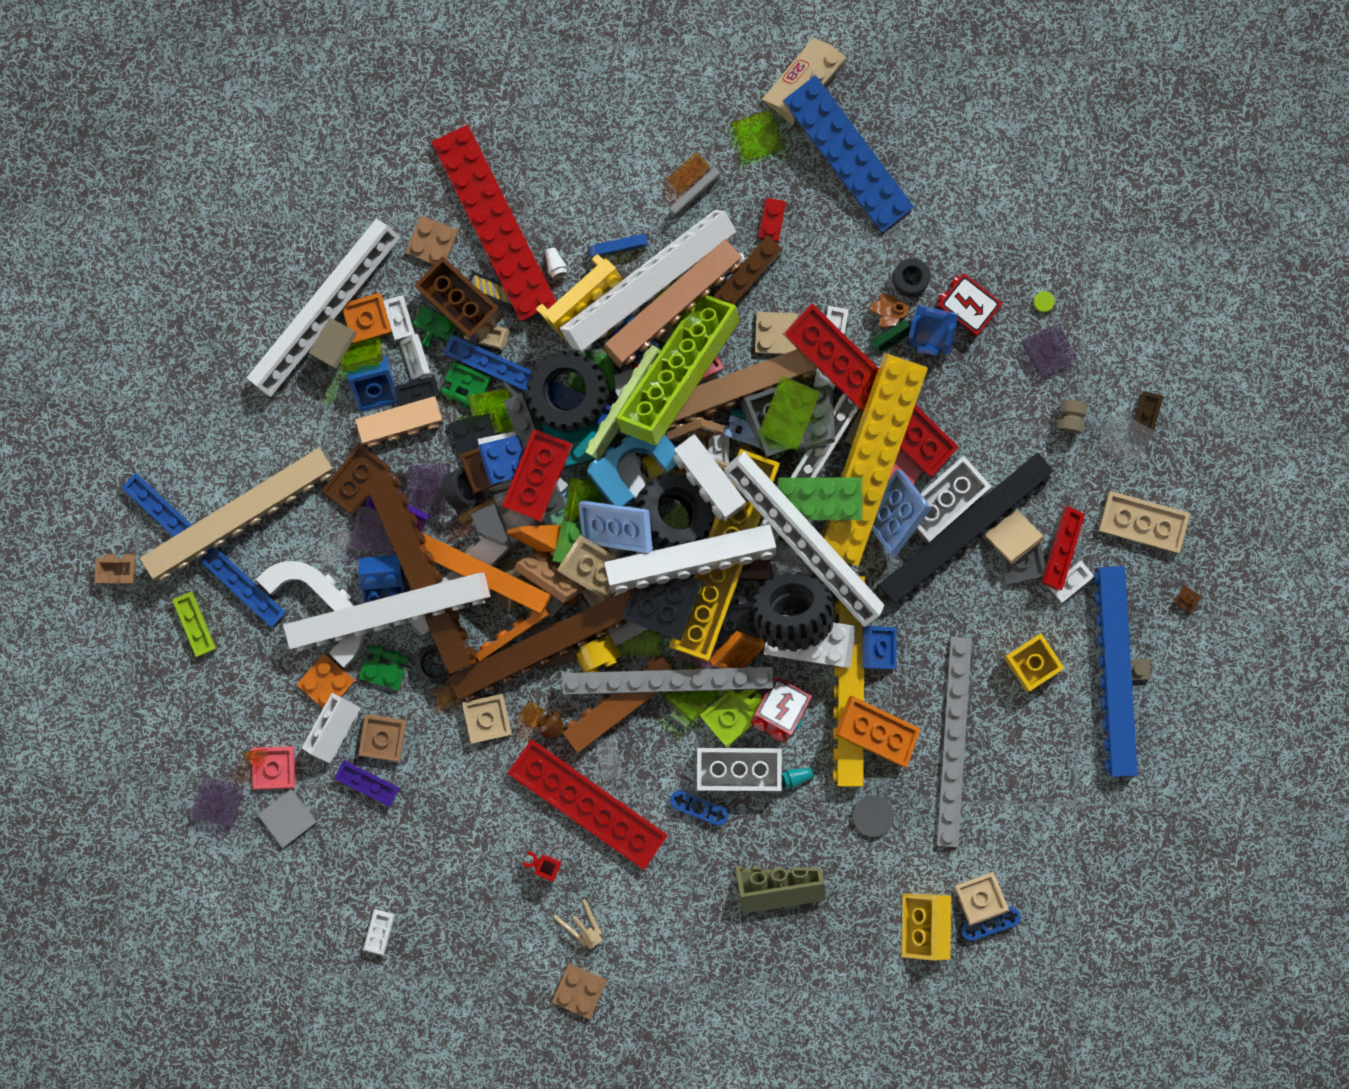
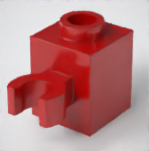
M528 851L527 855L532 856L533 861L532 863L523 862V865L527 868L536 867L535 875L554 882L563 861L545 853L539 859L534 852Z

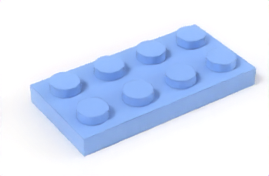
M588 501L579 503L581 534L586 539L598 546L643 553L652 551L649 510Z

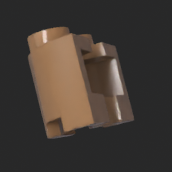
M104 554L103 558H95L94 583L135 584V555L124 554L123 558L116 559V555Z

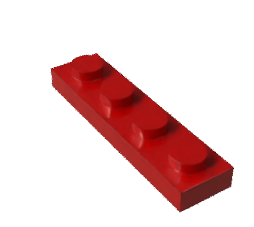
M1069 506L1063 509L1041 582L1056 591L1063 590L1085 517L1084 513Z

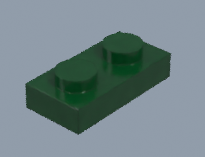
M904 320L901 323L898 322L896 326L891 327L885 333L876 335L871 341L872 350L876 356L908 337L910 325Z

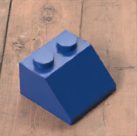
M387 356L347 366L348 380L359 412L398 403L395 382Z

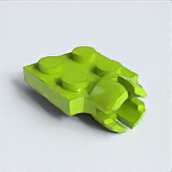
M745 689L741 693L729 690L701 713L700 717L727 748L754 726L750 724V721L763 700V696L757 693V689Z

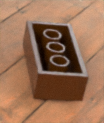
M443 256L414 285L425 299L475 345L505 316L495 303Z

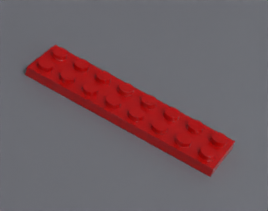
M533 739L529 741L507 773L644 870L668 836V834Z

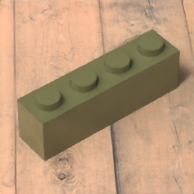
M735 866L743 914L826 901L821 868L794 867L792 870H785L782 867H774L773 870L762 869L761 866H753V869H743V866Z

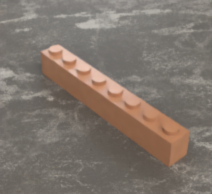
M724 239L607 341L603 351L619 368L624 364L629 365L636 358L635 354L639 350L644 352L651 345L650 341L654 337L660 338L666 332L665 328L669 324L675 325L681 319L679 315L684 311L688 313L696 305L694 302L699 298L703 300L711 292L709 289L713 285L718 287L726 279L724 276L728 272L734 273L740 267L739 262L742 256Z

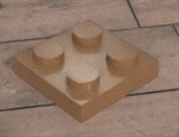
M420 215L405 254L432 265L442 256L448 260L459 230Z
M698 417L692 419L686 425L674 426L673 430L666 432L667 438L670 441L682 444L694 434L700 442L723 434L724 429L723 425Z
M365 714L358 755L401 762L407 720Z
M568 963L552 1003L591 1019L607 979Z

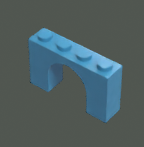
M665 434L657 446L628 435L621 441L622 444L620 446L610 448L605 453V457L600 461L596 459L589 464L587 475L611 505L627 507L635 499V496L620 479L617 471L621 460L625 456L636 452L645 453L651 456L667 475L670 471H675L679 468L674 462L673 457L675 456V447Z

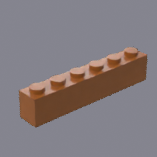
M656 656L647 663L649 667L644 671L672 670V668L663 657L659 659ZM657 692L614 693L610 697L606 694L597 701L599 705L592 710L589 707L580 714L582 718L579 721L575 722V720H572L565 725L564 728L566 730L563 734L576 752L579 753Z

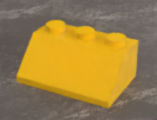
M902 894V957L934 961L950 959L951 895Z

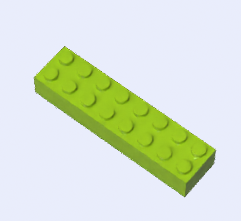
M708 295L703 300L699 298L694 302L696 304L695 307L684 316L617 415L616 419L622 433L657 446L739 323L736 305Z

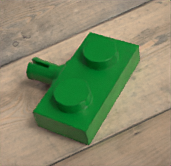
M421 306L413 322V326L426 333L421 343L426 348H429L433 338L449 342L451 335H454L457 327L445 316L424 306Z

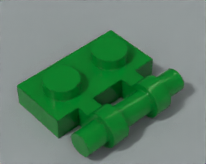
M453 361L445 378V381L452 385L450 389L442 387L439 394L445 396L449 401L455 400L462 403L463 407L468 409L471 407L478 410L480 402L474 400L475 394L484 397L491 377ZM458 387L469 391L467 397L457 393Z
M369 645L367 653L373 654L374 659L373 661L364 660L359 679L400 690L405 670L398 669L399 662L407 664L409 656L402 655L400 651L392 652L386 650L380 645L377 647ZM381 657L392 660L391 666L380 663Z

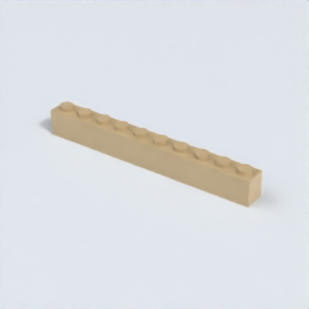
M318 448L143 555L140 559L152 579L162 582L171 576L170 573L178 569L179 571L187 567L190 560L194 558L200 559L205 556L208 549L223 545L225 543L224 540L229 536L235 537L242 533V528L247 525L253 526L261 521L260 517L265 514L271 515L275 513L281 504L291 503L297 498L296 495L302 491L303 493L309 492L314 488L315 483L327 481L332 477L331 473L334 470L321 449Z

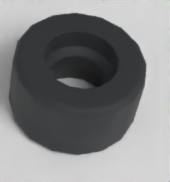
M917 258L902 260L896 266L892 276L896 291L906 297H916L922 294L930 281L928 266ZM908 270L916 271L919 275L917 284L908 285L903 279L904 273Z

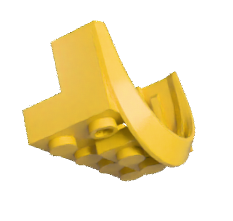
M598 254L592 258V261L597 266L552 307L547 309L541 304L536 308L542 318L566 342L568 341L560 328L623 280L617 269L606 258L603 260Z

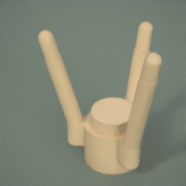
M583 899L582 903L593 929L591 927L586 929L581 921L574 916L573 920L583 932L580 936L557 915H554L553 918L578 939L583 946L586 945L590 950L603 939L600 937L602 932L596 924L587 901Z

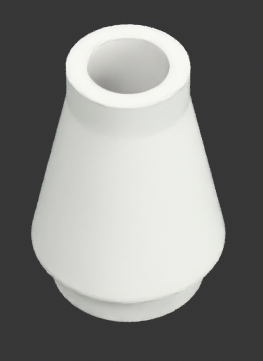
M556 248L547 249L545 255L549 276H552L553 280L564 278L568 274L567 265L558 254Z

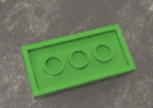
M862 477L778 478V489L807 520H863Z

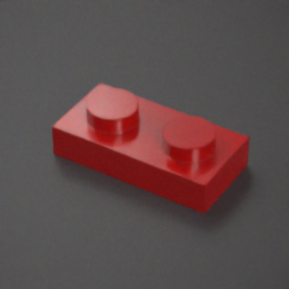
M766 198L759 239H764L768 235L773 241L779 242L786 201Z

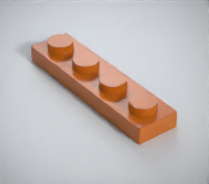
M546 607L543 614L532 610L529 613L530 617L524 621L521 618L512 624L513 629L509 632L504 630L495 636L497 640L490 643L488 641L479 647L480 651L476 653L478 660L482 661L550 616L551 612Z

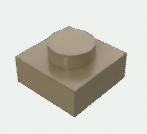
M1149 658L1131 659L1132 680L1151 679Z

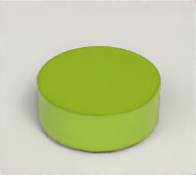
M1047 291L1039 292L1033 299L1034 308L1042 313L1050 311L1055 303L1053 295Z

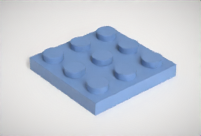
M896 469L888 480L871 529L887 552L895 557L932 509L902 470Z

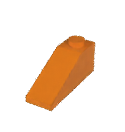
M561 525L520 526L507 530V534L541 553H551V556H554Z

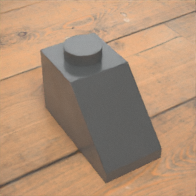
M494 504L471 514L473 518L471 525L475 533H479L483 538L508 548L513 546L507 534L500 510Z

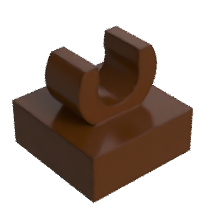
M1184 585L1172 603L1191 614L1202 596Z

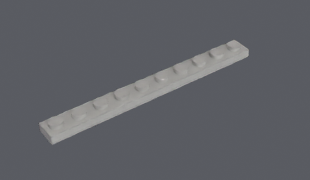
M950 637L937 846L958 847L972 638Z
M772 667L562 673L563 695L773 689Z

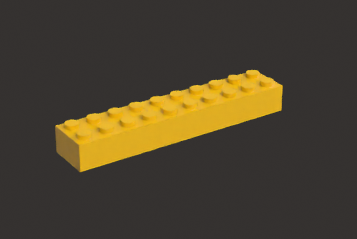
M884 353L841 475V478L862 477L863 520H826L821 536L846 563L859 566L928 369L920 364Z
M740 449L738 456L744 451L774 483L780 463ZM735 485L734 487L746 501L745 507L726 522L722 518L719 520L715 517L708 538L758 527L762 515ZM736 564L728 569H714L707 574L697 573L694 575V578L704 582L682 640L678 641L672 638L669 648L707 662L710 661L744 565Z

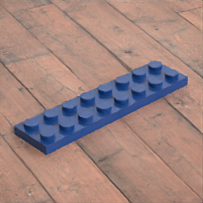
M816 75L782 100L880 232L886 230L914 208Z

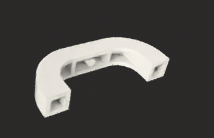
M286 561L275 564L266 569L256 579L272 595L286 583L300 580L306 582L334 611L354 606L349 601L351 596L343 588L339 590L335 586L337 582L329 574L325 576L316 568L302 562ZM355 633L347 634L348 639L341 640L329 653L342 667L347 668L359 654L363 645L364 635L355 636Z

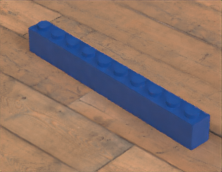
M1125 566L1099 567L1097 572H1094L1093 579L1094 584L1098 585V593H1095V604L1099 605V614H1096V624L1100 626L1097 644L1098 647H1101L1102 655L1098 657L1099 667L1103 668V676H1100V688L1104 689V697H1101L1102 710L1105 709L1106 718L1102 719L1103 730H1106L1107 739H1104L1103 746L1104 751H1108V760H1105V771L1109 772L1111 777L1138 776Z

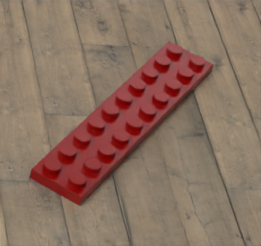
M467 124L431 141L520 323L538 315L539 312L536 308L541 304L547 309L552 307L557 301L469 125Z
M811 303L787 328L783 335L849 400L864 412L879 368ZM915 404L900 449L925 474L932 477L959 446Z

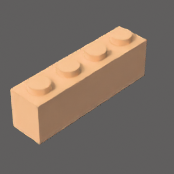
M435 396L355 419L361 442L364 446L368 445V447L378 446L380 441L388 439V442L398 440L400 435L408 433V436L420 433V429L426 427L428 430L440 427V423H444Z

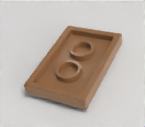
M536 551L516 563L514 568L516 571L563 603L586 589L584 586L557 570L560 563L552 561L553 559L546 553Z

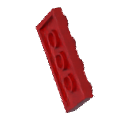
M533 429L502 507L542 522L573 444Z

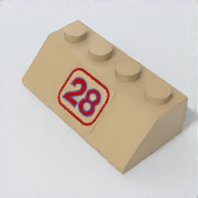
M813 38L762 98V101L794 125L797 120L782 100L815 75L826 87L845 64L846 57L832 45Z

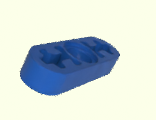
M640 234L589 246L588 249L590 258L597 254L603 257L617 254L616 252L621 250L626 252L647 247L648 241L646 234Z
M680 790L675 791L671 795L670 802L675 809L715 825H722L728 819L727 810L722 806ZM682 794L684 795L683 799L689 801V797L693 798L690 810H686L687 805L683 803L677 806L674 797ZM696 802L704 803L705 811L703 813L697 814L694 812L693 805ZM709 805L713 806L711 811L718 812V810H722V815L725 816L724 819L715 821V816L709 814V818L704 817L708 812Z
M1008 907L1011 913L1016 914L1013 922L1004 920L1002 922L1005 925L1001 926L1000 919L995 917L994 919L997 924L991 930L985 927V921L981 922V927L985 932L981 933L980 929L974 931V936L965 932L968 930L969 925L967 921L962 925L961 933L968 940H976L1002 931L1020 922V912L1014 907ZM1008 913L1001 915V918L1008 916Z

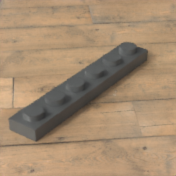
M520 393L505 400L504 404L524 453L533 429H538L525 394ZM558 483L546 510V516L567 508Z

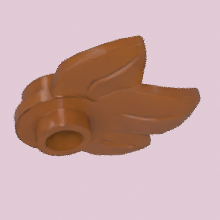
M880 294V301H875L868 307L870 312L881 316L879 321L880 328L896 326L899 321L904 320L909 315L910 311L906 303L898 301L896 297L890 294Z

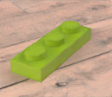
M189 592L173 599L172 601L195 656L199 657L216 650L217 648L194 593Z

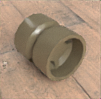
M1061 400L1060 413L1062 416L1058 418L1057 430L1073 434H1083L1085 426L1083 417L1087 414L1088 404L1075 400Z

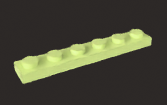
M651 345L645 351L641 363L633 370L628 384L622 388L620 397L611 406L606 419L599 425L597 434L589 441L585 452L600 461L620 429L616 417L661 352L655 346Z

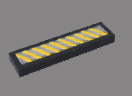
M472 270L468 279L491 301L514 310L501 282ZM538 314L532 318L541 321L542 316Z

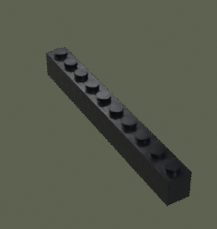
M1037 452L877 586L892 604L896 602L901 604L910 597L907 594L910 590L914 589L917 591L925 584L923 580L928 575L932 578L941 571L940 565L944 562L947 565L957 557L955 553L958 550L962 549L964 552L973 544L971 540L975 536L980 538L989 531L986 528L992 522L995 525L1004 518L1002 514L1009 509L1012 512L1020 505L1018 501L1023 496L1027 499L1035 493V486L1039 483L1042 486L1052 478L1050 474L1054 470Z

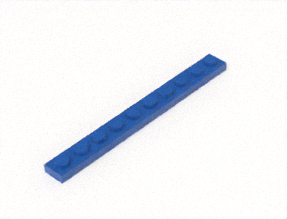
M451 335L443 354L528 392L526 384L527 380L531 379V370ZM556 381L552 382L549 391L550 401L569 411L578 407L585 398V394ZM607 405L606 408H603L601 411L602 416L599 419L596 418L593 422L601 424L608 416L611 406ZM620 429L618 430V433L624 436H628L627 434L622 433Z
M134 473L121 487L172 536H176L192 526L183 515L137 473ZM212 547L206 551L207 554L198 559L271 628L287 613L218 548Z

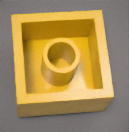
M1042 633L1037 634L1003 657L1026 692L1031 691L1065 669Z

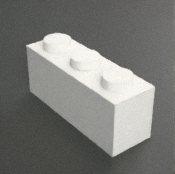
M331 693L302 749L317 758L331 763L337 755L343 739L346 738L353 721L357 718L360 707Z

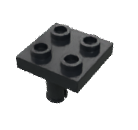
M752 602L729 605L720 630L721 647L736 631L760 639L755 629Z

